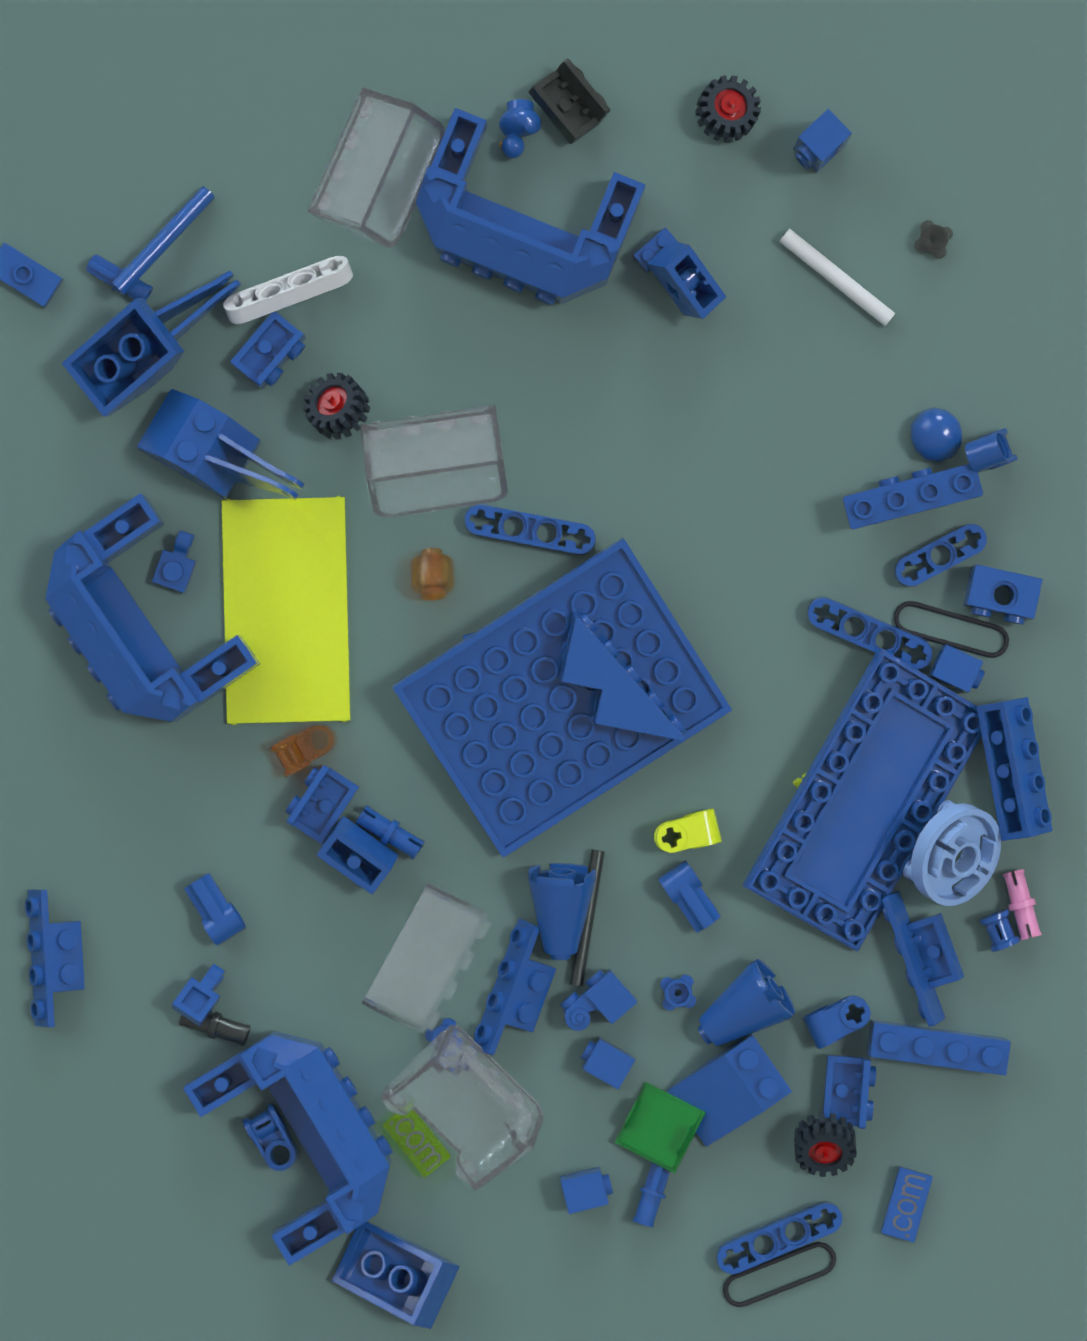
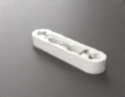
M330 257L235 293L225 300L223 307L231 323H246L341 287L352 279L353 272L346 257Z

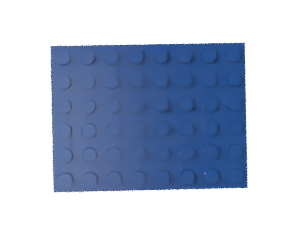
M623 537L392 685L393 690L503 858L684 742L594 723L591 718L598 689L562 682L559 679L572 614L580 617L585 613L598 628L593 632L601 643L605 639L611 642L620 653L615 659L623 668L630 664L643 679L638 685L647 694L652 689L665 704L660 709L665 716L670 719L674 715L687 729L683 734L685 740L732 711L727 700Z

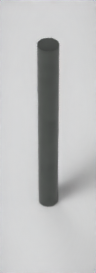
M591 849L588 873L593 869L596 871V882L578 952L574 954L570 984L583 986L605 851Z

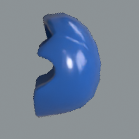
M933 407L921 411L911 424L912 445L915 451L925 460L941 462L950 459L961 447L962 428L956 417L946 409Z

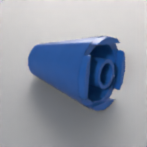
M550 863V870L540 871L541 865L529 868L528 881L540 929L539 933L543 951L550 954V958L553 960H568L571 958V955L578 952L596 882V871L593 869L588 873L587 866L571 863Z
M756 959L751 962L700 1016L698 1031L707 1044L713 1043L716 1046H720L785 1022L794 1016L795 1008L783 985L779 987L772 979L776 975L762 960Z

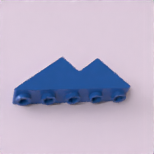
M585 613L580 617L572 614L559 679L562 682L598 689L591 718L594 723L685 741L683 734L687 729L674 715L670 719L665 716L660 710L665 704L652 689L647 694L638 685L643 679L630 664L623 668L615 659L620 653L611 642L605 639L601 643L593 632L598 628Z

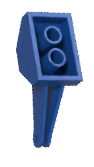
M228 271L214 281L153 312L143 298H136L64 360L62 365L102 416H110L147 392L173 369L185 352L177 340L217 304L235 292L241 286V283L236 280L223 288L171 332L164 326L165 322L214 293L226 284L234 274Z
M172 388L137 445L139 451L224 500L228 499L237 482L285 495L294 500L297 499L298 494L287 486L245 469L249 461L296 488L303 489L305 485L294 476L275 468L256 456L254 453L261 443L260 439L231 417L200 399Z

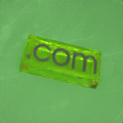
M407 1103L382 1124L424 1178L452 1156L410 1103Z

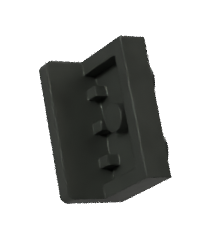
M568 58L554 72L536 83L528 91L530 96L570 144H573L597 127L610 112V108L607 106L603 96L593 89L585 79L583 72Z

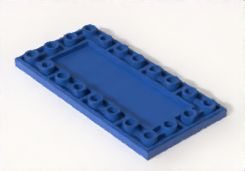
M878 648L742 886L858 952L882 911V899L894 890L903 874L906 863L912 858L914 846L926 824L937 814L938 807L945 801L982 736L977 706L887 651Z

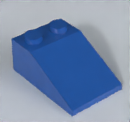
M750 1034L737 1040L669 1088L667 1092L706 1112L696 1133L707 1147L790 1094L792 1090L757 1040Z
M366 1221L356 1228L332 1282L414 1326L431 1329L460 1266L422 1246Z

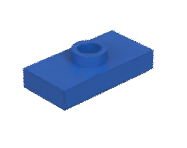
M5 242L0 248V280L46 308L63 279Z

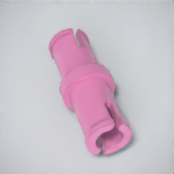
M1024 869L1014 871L1017 885L1015 884L1012 872L1002 874L1011 901L1008 907L1010 911L1014 912L1020 940L1030 938L1027 924L1029 925L1032 938L1042 935L1033 905H1036L1035 898L1030 896Z

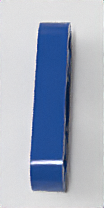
M967 524L907 555L895 565L894 575L896 580L903 586L913 587L981 552L986 545L987 536L985 531L978 525ZM968 530L970 534L977 533L979 539L975 542L976 548L973 549L970 545L959 549L958 551L962 554V557L957 558L956 549L948 539L953 537L956 544L966 538L965 531ZM944 546L948 549L950 559L945 565H937L932 561L931 551L934 547ZM924 553L925 562L933 571L927 574L925 567L915 573L916 580L912 581L910 577L904 578L901 573L905 570L904 563L908 562L911 566L922 562L918 555Z

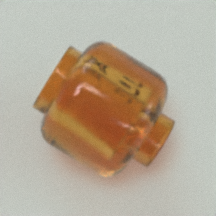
M439 548L423 549L421 555L412 559L410 564L412 590L420 594V598L423 600L435 601L446 598L447 593L451 592L455 587L454 560L450 556L442 554V550Z

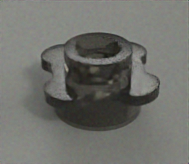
M930 220L924 221L920 226L922 232L919 239L915 241L914 248L918 253L927 252L933 254L935 259H942L947 253L945 247L948 240L952 238L953 232L949 227L933 224ZM935 237L937 241L932 243L930 238Z

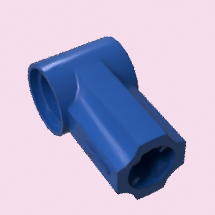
M686 860L658 878L672 902L678 904L696 933L707 928L721 917L701 888L703 886Z
M210 873L184 888L202 917V925L216 946L246 929V925L237 909L231 902L228 903Z

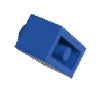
M665 227L633 255V259L647 274L651 271L647 263L670 241L679 242Z

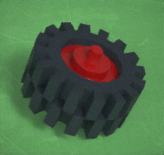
M726 75L720 76L718 81L716 78L712 80L699 97L696 104L698 107L695 110L696 116H700L697 123L699 127L706 126L704 133L707 136L710 132L715 134L713 140L719 141L721 137H724V143H730L733 138L735 142L741 140L743 135L746 136L758 120L757 117L761 112V107H758L761 102L760 97H754L756 89L753 86L750 89L746 88L748 81L745 79L740 84L737 82L738 76L732 75L730 80H727Z
M337 372L336 377L333 373L326 374V381L320 377L316 380L319 383L317 387L313 385L309 387L312 395L305 394L304 401L307 404L303 405V411L306 413L305 417L321 435L323 434L328 439H331V436H333L335 440L341 439V433H343L347 438L352 436L350 432L352 428L356 432L361 429L358 425L359 421L366 422L367 417L364 413L370 412V406L367 404L370 401L364 390L351 376H345Z
M818 1113V1119L810 1115L807 1117V1123L802 1120L799 1122V1128L796 1127L794 1131L796 1162L800 1163L802 1170L808 1168L811 1175H815L816 1171H820V1177H826V1172H831L832 1176L838 1175L837 1169H840L842 1172L847 1171V1164L852 1166L857 1155L856 1136L853 1125L850 1122L847 1124L846 1118L842 1116L837 1120L834 1113H830L829 1118H825L824 1113Z

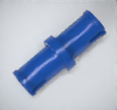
M368 805L356 821L358 826H362L381 838L380 842L387 846L389 843L410 856L413 860L425 843L423 839H419L400 827L399 821L387 819Z

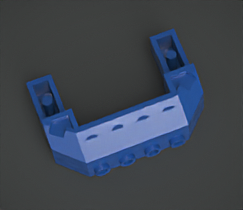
M454 108L431 167L428 166L416 200L418 211L436 253L441 255L440 260L454 267H459L460 263L473 268L471 273L490 280L491 276L504 280L503 286L513 291L522 293L523 288L536 293L535 299L552 306L555 301L563 304L607 285L645 191L646 184L614 172L590 231L582 229L580 235L576 236L468 192L466 179L487 130V120Z
M140 493L85 532L80 530L54 551L45 599L51 607L48 610L58 626L63 625L68 631L70 637L67 639L79 655L83 653L89 662L87 666L89 672L98 683L102 681L109 692L106 696L117 711L121 709L123 713L177 722L259 666L260 662L243 637L236 635L183 672L109 563L165 524L147 497Z
M274 1031L187 1083L183 1089L200 1118L256 1084L260 1090L266 1087L270 1090L329 1189L326 1200L274 1230L271 1237L290 1266L345 1232L346 1234L350 1233L378 1214L391 1164L389 1155L393 1153V1150L384 1135L378 1137L373 1130L372 1125L376 1122L366 1106L360 1108L354 1098L358 1092L348 1076L342 1078L336 1068L340 1065V1061L331 1047L325 1049L321 1042Z

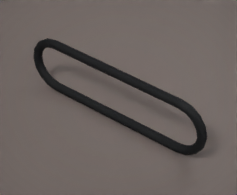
M915 601L902 603L894 613L896 627L928 641L943 645L947 644L953 648L991 658L1001 656L1009 646L1007 632L1003 627ZM914 606L992 628L1003 635L1004 645L998 652L991 653L908 630L900 624L899 614L905 607Z
M816 1242L730 1276L724 1283V1297L728 1303L736 1307H744L828 1274L835 1267L836 1254L832 1247L826 1243ZM813 1248H825L831 1255V1263L825 1270L747 1301L737 1302L729 1295L728 1288L733 1280Z

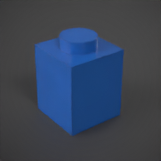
M945 644L942 645L928 676L961 692L969 693L971 688H978L985 671L980 669L983 661Z
M601 1037L597 1039L596 1043L589 1041L580 1057L585 1061L582 1065L583 1070L618 1090L635 1062L634 1056Z
M600 1167L560 1176L569 1214L609 1204L607 1195L613 1194L609 1174L602 1175Z

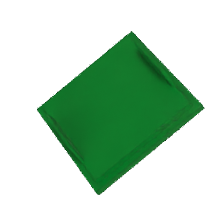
M645 1082L615 1143L675 1174L706 1112Z

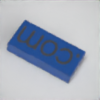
M901 1166L898 1167L880 1230L882 1234L915 1242L931 1186L932 1175Z

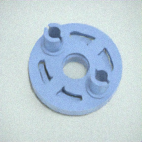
M950 800L942 802L938 807L937 814L926 824L914 846L912 860L907 862L903 869L904 877L909 881H913L921 894L940 905L955 906L970 900L987 884L999 860L1001 836L996 821L990 814L973 805L965 803L955 804ZM962 850L960 858L955 862L958 853Z

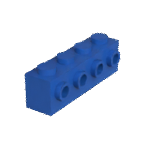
M1028 697L977 706L1001 841L1028 838L1052 832V815L1048 808L1045 778L1042 775L1039 746L1035 738L1032 722L1033 713Z

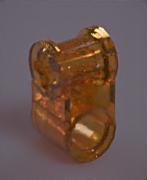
M318 724L298 734L289 736L269 749L271 753H276L285 770L283 775L286 778L311 765V762L330 753L337 744V735L332 727L326 724ZM317 730H323L329 737V743L324 749H318L312 743V736Z

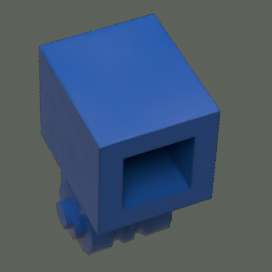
M600 969L585 982L589 987L580 996L573 992L560 1006L565 1012V1022L572 1030L581 1031L586 1029L590 1023V1011H600L613 1024L637 1003V999L611 969L606 973Z

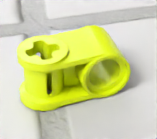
M714 808L687 814L682 818L660 824L654 832L656 846L663 851L676 853L722 842ZM667 828L679 834V838L674 839L673 846H670L668 842H662V836L667 835Z

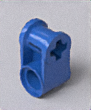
M1007 428L982 436L965 445L967 459L975 472L987 469L990 471L1018 460L1017 455L1012 454L1007 441Z
M852 995L831 1005L821 1007L807 1014L802 1019L817 1049H821L842 1039L845 1035L864 1027L870 1019L871 1012L863 998ZM855 1004L857 1008H864V1010L859 1012L861 1017L859 1020H854L852 1016L846 1018L845 1015L849 1013V1005Z
M273 1103L267 1105V1110L251 1119L246 1117L242 1119V1122L266 1164L275 1171H283L296 1162L298 1149L287 1130L280 1112ZM266 1121H271V1123L264 1126L263 1128H258V1126L265 1123ZM283 1145L288 1148L290 1159L287 1163H279L274 1159L273 1150L275 1146Z

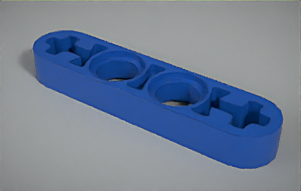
M475 505L465 515L467 529L472 534L481 537L576 555L589 553L595 544L594 531L588 525L487 505ZM479 511H484L485 518L495 520V513L502 514L498 523L499 534L491 533L494 528L492 525L485 524L482 526V530L475 529V523L470 521L471 516H477ZM510 517H517L523 523V531L517 536H509L504 531V523ZM549 523L556 528L557 536L552 542L545 543L538 538L537 530L540 525ZM561 526H568L569 529L566 534L577 535L578 530H584L585 537L590 538V543L583 544L582 549L575 548L576 543L574 541L565 539L566 546H558L562 537Z
M817 597L812 600L808 607V617L814 626L876 653L878 648H880L876 644L877 634L883 630H888L895 635L896 640L892 647L883 650L915 669L926 667L932 659V648L925 639L829 597ZM825 603L829 605V612L838 616L839 609L846 611L840 618L839 629L832 627L835 624V620L825 617L823 621H818V615L814 612V608H821ZM850 617H859L864 622V630L860 634L850 635L846 632L844 625ZM901 637L908 638L904 644L910 648L915 649L918 644L922 645V651L926 654L925 658H918L916 662L911 661V654L904 650H901V656L895 655L894 653L900 647Z
M823 1201L725 1242L717 1250L718 1265L728 1274H737L834 1233L842 1224V1214L832 1202ZM823 1209H827L829 1213L835 1212L836 1216L831 1218L832 1224L830 1226H826L824 1222L815 1224L814 1227L817 1232L811 1234L810 1226L804 1218L805 1216L810 1214L811 1220L814 1221L821 1217L820 1211ZM796 1221L803 1224L805 1231L802 1238L799 1240L787 1238L785 1229L789 1223ZM768 1235L772 1238L773 1248L771 1251L762 1254L754 1249V1241L758 1236ZM748 1241L749 1251L754 1259L748 1261V1256L745 1254L737 1258L738 1264L736 1266H732L730 1262H723L722 1259L727 1257V1250L732 1249L734 1253L744 1251L745 1249L741 1243Z

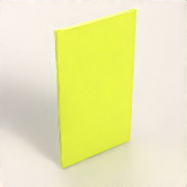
M345 497L297 498L296 500H222L225 643L236 635L242 636L260 662L259 666L226 688L227 724L311 721L346 722L351 720Z

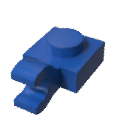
M179 530L173 552L162 551L152 582L186 593L196 564L195 560L187 558L195 535Z
M213 964L201 982L191 977L172 1003V1009L200 1027L219 1001L220 995L215 993L214 990L223 980L224 976L222 975L225 971Z

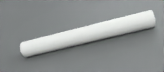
M791 229L779 241L883 326H886L896 314Z

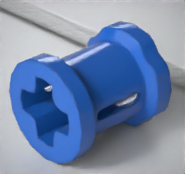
M1008 909L992 913L979 920L981 925H985L992 945L990 949L992 952L1008 948L1020 942L1019 936L1014 935L1007 918L1010 914Z

